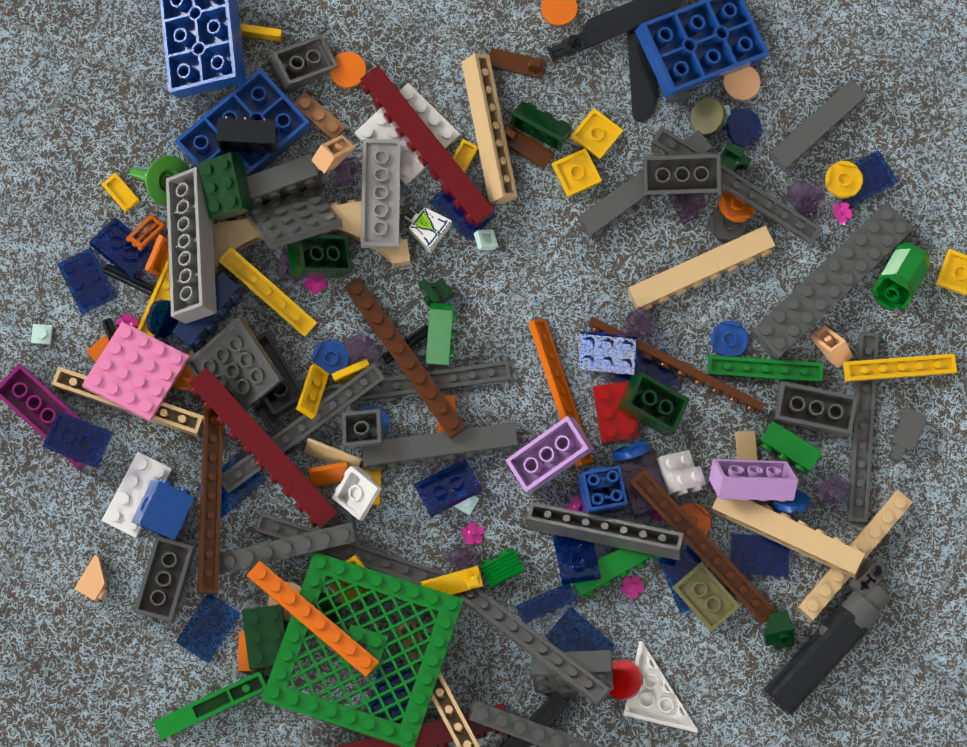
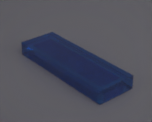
M568 582L516 605V609L522 622L527 623L575 602L577 599Z

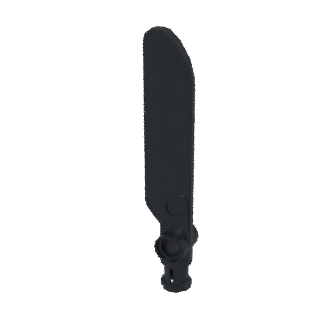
M633 0L590 18L586 21L582 33L572 35L562 40L556 46L547 47L551 60L554 63L556 59L563 56L569 57L580 53L583 50L638 28L646 21L672 12L681 0ZM572 40H579L581 46L578 49L572 48L570 45Z
M635 28L627 32L632 116L634 120L643 122L651 116L656 106L657 79L635 33L637 29Z

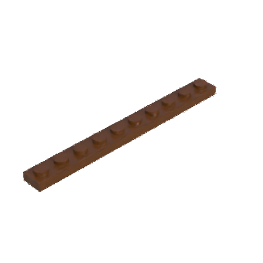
M359 277L345 286L344 289L448 437L452 439L464 431L466 426L361 278Z
M594 317L589 322L588 327L591 328V332L597 335L602 333L608 336L607 339L609 341L625 345L624 348L633 353L637 351L642 354L644 359L648 361L655 360L659 362V366L666 370L671 368L677 371L676 374L685 379L689 377L694 380V384L700 387L705 385L711 388L712 393L728 397V401L738 405L740 403L746 406L745 409L751 413H760L765 403Z
M205 406L203 407L197 594L217 595L219 585L224 426L216 420L218 415L214 410L209 412Z
M644 468L629 481L674 531L684 533L685 543L761 624L768 619V614L776 612L773 606Z

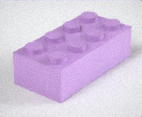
M567 416L505 461L525 492L533 493L595 449L575 418Z
M713 459L709 481L718 498L722 500L794 501L798 479L787 461Z

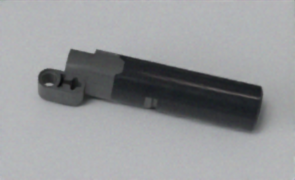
M866 560L861 565L856 578L850 577L849 587L853 592L765 686V695L784 713L792 715L845 655L881 618L879 611L891 599L877 585L886 574L884 564L874 560ZM876 566V571L872 574V569Z

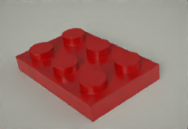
M629 381L592 387L602 444L640 438L637 420L617 409Z

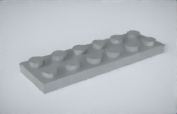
M363 139L361 248L399 249L401 139Z

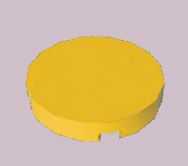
M839 161L833 164L825 175L827 190L833 196L840 199H848L855 196L863 184L862 173L854 163L849 161Z

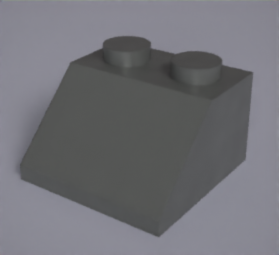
M380 409L342 413L343 448L380 445L383 443L384 423Z

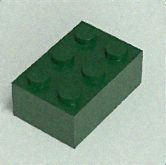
M230 152L198 163L209 219L222 221L253 211L242 155Z
M316 235L287 244L292 278H342L352 272L347 235Z
M641 371L632 375L617 409L662 435L668 436L676 432L690 399Z
M272 605L242 610L249 669L258 670L273 667L286 632L283 607L281 605Z

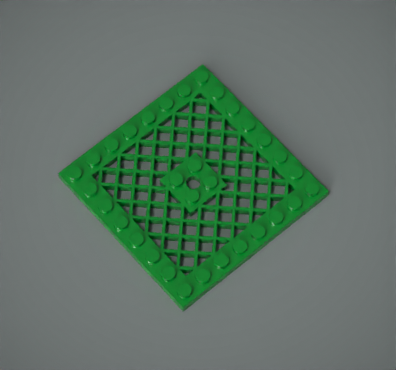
M314 551L299 594L315 608L317 607L326 617L336 613L339 621L334 624L337 626L342 625L345 633L360 646H368L369 653L379 661V664L370 674L376 675L379 668L383 677L373 681L369 674L368 680L370 683L360 688L356 679L363 675L361 673L354 675L351 670L354 667L337 653L329 657L325 650L329 646L322 644L315 634L306 637L308 628L291 615L261 701L400 747H415L464 599ZM339 581L349 584V586L342 589ZM336 582L339 591L330 595L326 587ZM358 588L368 590V592L361 595ZM324 589L327 597L319 600L322 590ZM355 589L358 597L348 601L345 592ZM342 594L346 603L336 607L332 599ZM373 594L377 602L367 607L364 598ZM377 594L387 596V598L379 600ZM392 600L395 609L386 613L382 605ZM396 600L406 603L401 606H398ZM330 601L333 609L323 613L319 605ZM361 601L364 609L354 613L351 605ZM414 605L424 608V610L417 613ZM410 606L414 615L405 619L401 610ZM348 607L352 615L342 619L338 611ZM380 607L383 615L373 619L370 610ZM433 611L438 613L437 618L435 617ZM398 612L402 621L392 625L388 617ZM429 612L433 621L424 625L420 616ZM367 613L371 621L360 625L357 617ZM417 618L421 627L411 631L407 623ZM354 619L357 626L350 625L348 631L344 623ZM386 619L389 627L379 631L376 623ZM373 625L376 632L367 630L365 628ZM404 625L408 633L398 637L395 629ZM434 625L431 636H429L426 629ZM392 631L395 640L387 643L389 636L384 634ZM423 631L427 639L417 644L413 635ZM411 637L414 646L405 650L401 641ZM317 638L320 646L310 651L306 642ZM398 643L402 652L392 656L388 648ZM304 644L307 653L299 656ZM428 644L425 654L423 655L422 651L420 650V647ZM417 649L421 658L411 662L407 654ZM322 650L326 659L316 663L313 654ZM386 650L389 658L381 662L384 651ZM310 656L314 665L303 669L300 661ZM404 656L408 664L398 669L394 660ZM339 657L338 663L343 666L335 669L331 661ZM392 662L395 671L385 675L382 666ZM297 663L301 671L293 674ZM329 663L332 671L322 676L318 667ZM421 663V666H420V669H419V672H418V675H417V673H416V671H415V669H414L413 666H415V665ZM411 668L414 677L404 681L401 672ZM316 669L319 678L309 682L305 673ZM348 669L351 677L341 682L337 673ZM398 674L402 683L392 687L388 679ZM303 675L307 684L296 688L293 679ZM335 675L338 684L328 688L325 679ZM322 681L326 690L315 694L312 685ZM354 681L357 690L347 694L344 685ZM385 681L389 689L379 694L375 685ZM415 681L412 692L410 693L407 685ZM290 682L294 689L288 688ZM309 687L312 695L300 691ZM341 687L345 696L334 700L331 692ZM372 687L376 696L366 700L363 691ZM404 687L408 695L398 700L394 691ZM360 693L364 702L353 706L350 698ZM391 693L395 702L385 706L382 697ZM328 694L331 701L322 699L320 697ZM347 700L351 708L340 705L339 703ZM379 700L382 709L373 713L369 704ZM409 700L404 712L401 703ZM366 706L370 714L359 711L358 709ZM398 706L401 715L392 719L388 710ZM385 712L388 720L377 717V715Z

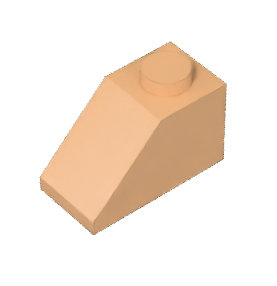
M340 135L322 144L311 161L325 174L336 168L355 149V146L343 135Z
M825 325L810 336L828 361L837 368L853 357L847 342Z
M94 555L74 589L98 602L99 599L102 600L108 590L106 589L107 581L101 558Z

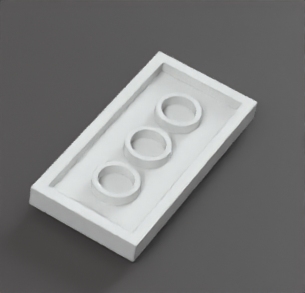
M137 452L101 521L137 538L142 527L131 521L151 480H158V478L167 480L173 469Z

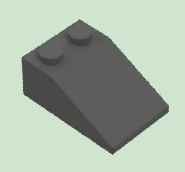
M322 34L274 51L268 61L284 94L301 88L338 68Z

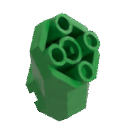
M910 242L898 245L890 255L889 260L872 288L873 294L874 292L876 294V302L889 310H895L896 307L905 309L930 268L929 254Z

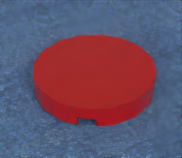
M621 660L613 663L614 690H611L609 694L620 700L633 698L639 693L641 685H643L641 670L631 661Z

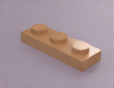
M305 91L293 103L312 124L331 140L340 136L346 130L345 125Z

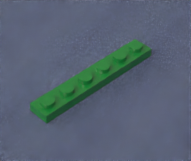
M708 355L707 375L822 383L823 363Z

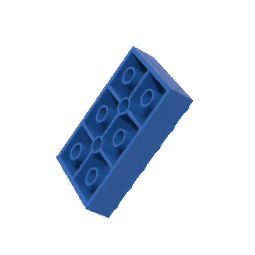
M160 0L168 90L170 94L178 98H184L246 82L238 0Z
M702 0L646 21L635 30L666 99L759 63L769 55L744 0Z
M260 68L246 82L238 86L174 141L178 149L195 167L199 168L198 163L230 153L220 151L216 141L218 118L232 116L235 119H242L243 117H250L254 120L272 119L276 121L279 131L277 155L231 152L242 155L247 177L265 169L311 129L310 121Z

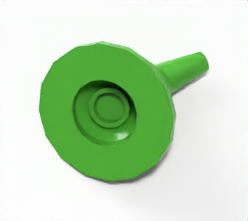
M166 155L157 158L148 170L131 168L129 175L145 182L147 192L153 201L162 206H167L166 178L187 171L190 168L182 159Z

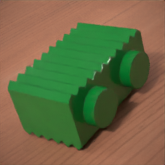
M509 548L499 553L500 557L494 560L490 557L481 562L482 566L479 569L490 589L525 572L515 549L511 551Z

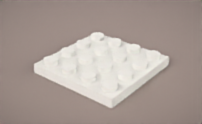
M409 83L399 91L445 149L460 136V133ZM379 109L354 134L362 142L363 139H401L400 180L407 186L427 166L423 167L417 159L419 156L415 151L412 153L406 146L407 141L404 137L400 138L394 130L396 127L385 120L383 117L384 112Z

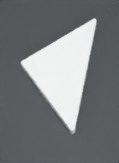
M639 641L634 664L639 667L643 674V685H641L640 691L636 696L626 700L623 715L698 733L697 727L692 722L643 641Z

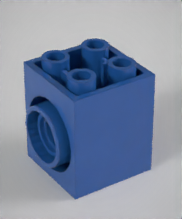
M620 465L588 469L581 472L576 479L582 512L600 515L621 511L628 504Z
M165 479L151 480L131 522L163 538L175 540L187 520L189 508L194 497L190 496V491L182 487H172L173 483Z

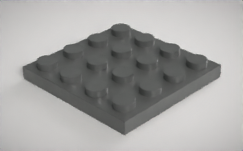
M307 189L300 194H291L280 200H271L263 205L253 206V211L245 213L246 218L270 250L343 227L342 220L316 189Z
M237 317L186 363L195 377L207 367L245 411L284 380L243 317Z

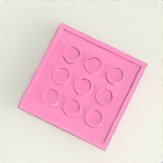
M121 322L82 386L94 394L151 422L190 358L189 355Z

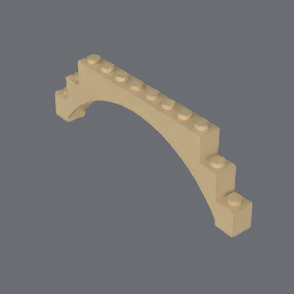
M355 199L345 204H340L339 202L329 204L342 220L343 227L329 232L347 235L361 242L362 201ZM237 217L234 221L218 220L217 223L213 224L215 275L224 266L218 260L230 247L239 253L246 247L262 240L246 217ZM399 237V249L373 248L392 263V268L411 265L407 239Z

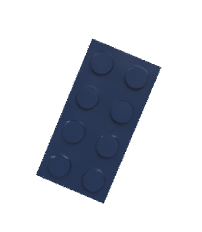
M222 272L215 279L217 313L187 324L180 321L172 331L177 340L194 353L206 345L205 340L208 336H213L219 328L217 325L221 321H225L231 314L229 312L233 306L237 307L243 299L240 287Z

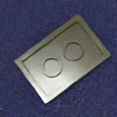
M702 562L672 587L675 593L710 632L741 607Z

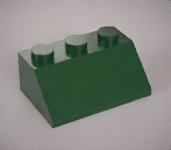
M522 101L512 113V126L558 151H561L572 130L566 121H558L553 118L554 116L551 113L538 110L530 102L525 103Z

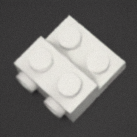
M690 450L656 458L668 495L677 494V496L687 494L689 490L692 493L703 490L702 486L706 485L701 466L695 467Z
M350 466L346 470L342 482L336 487L332 499L358 520H364L382 488L371 480L372 476L362 468Z

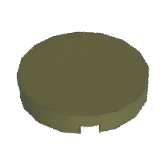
M710 97L698 101L692 108L690 115L692 127L695 131L699 130L706 136L720 131L726 120L723 104L719 100Z

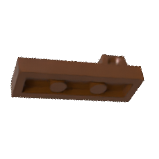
M491 48L489 56L493 69L542 79L546 60Z
M507 123L504 128L507 146L544 170L553 158L554 153Z

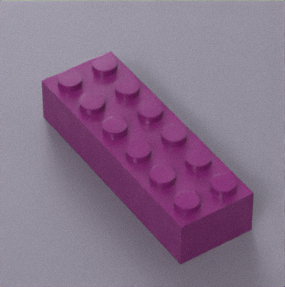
M20 363L0 383V399L79 471L107 444L103 438Z

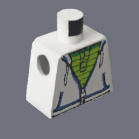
M424 208L420 214L410 209L404 217L412 223L409 227V233L429 253L433 251L452 226L450 219L427 208Z

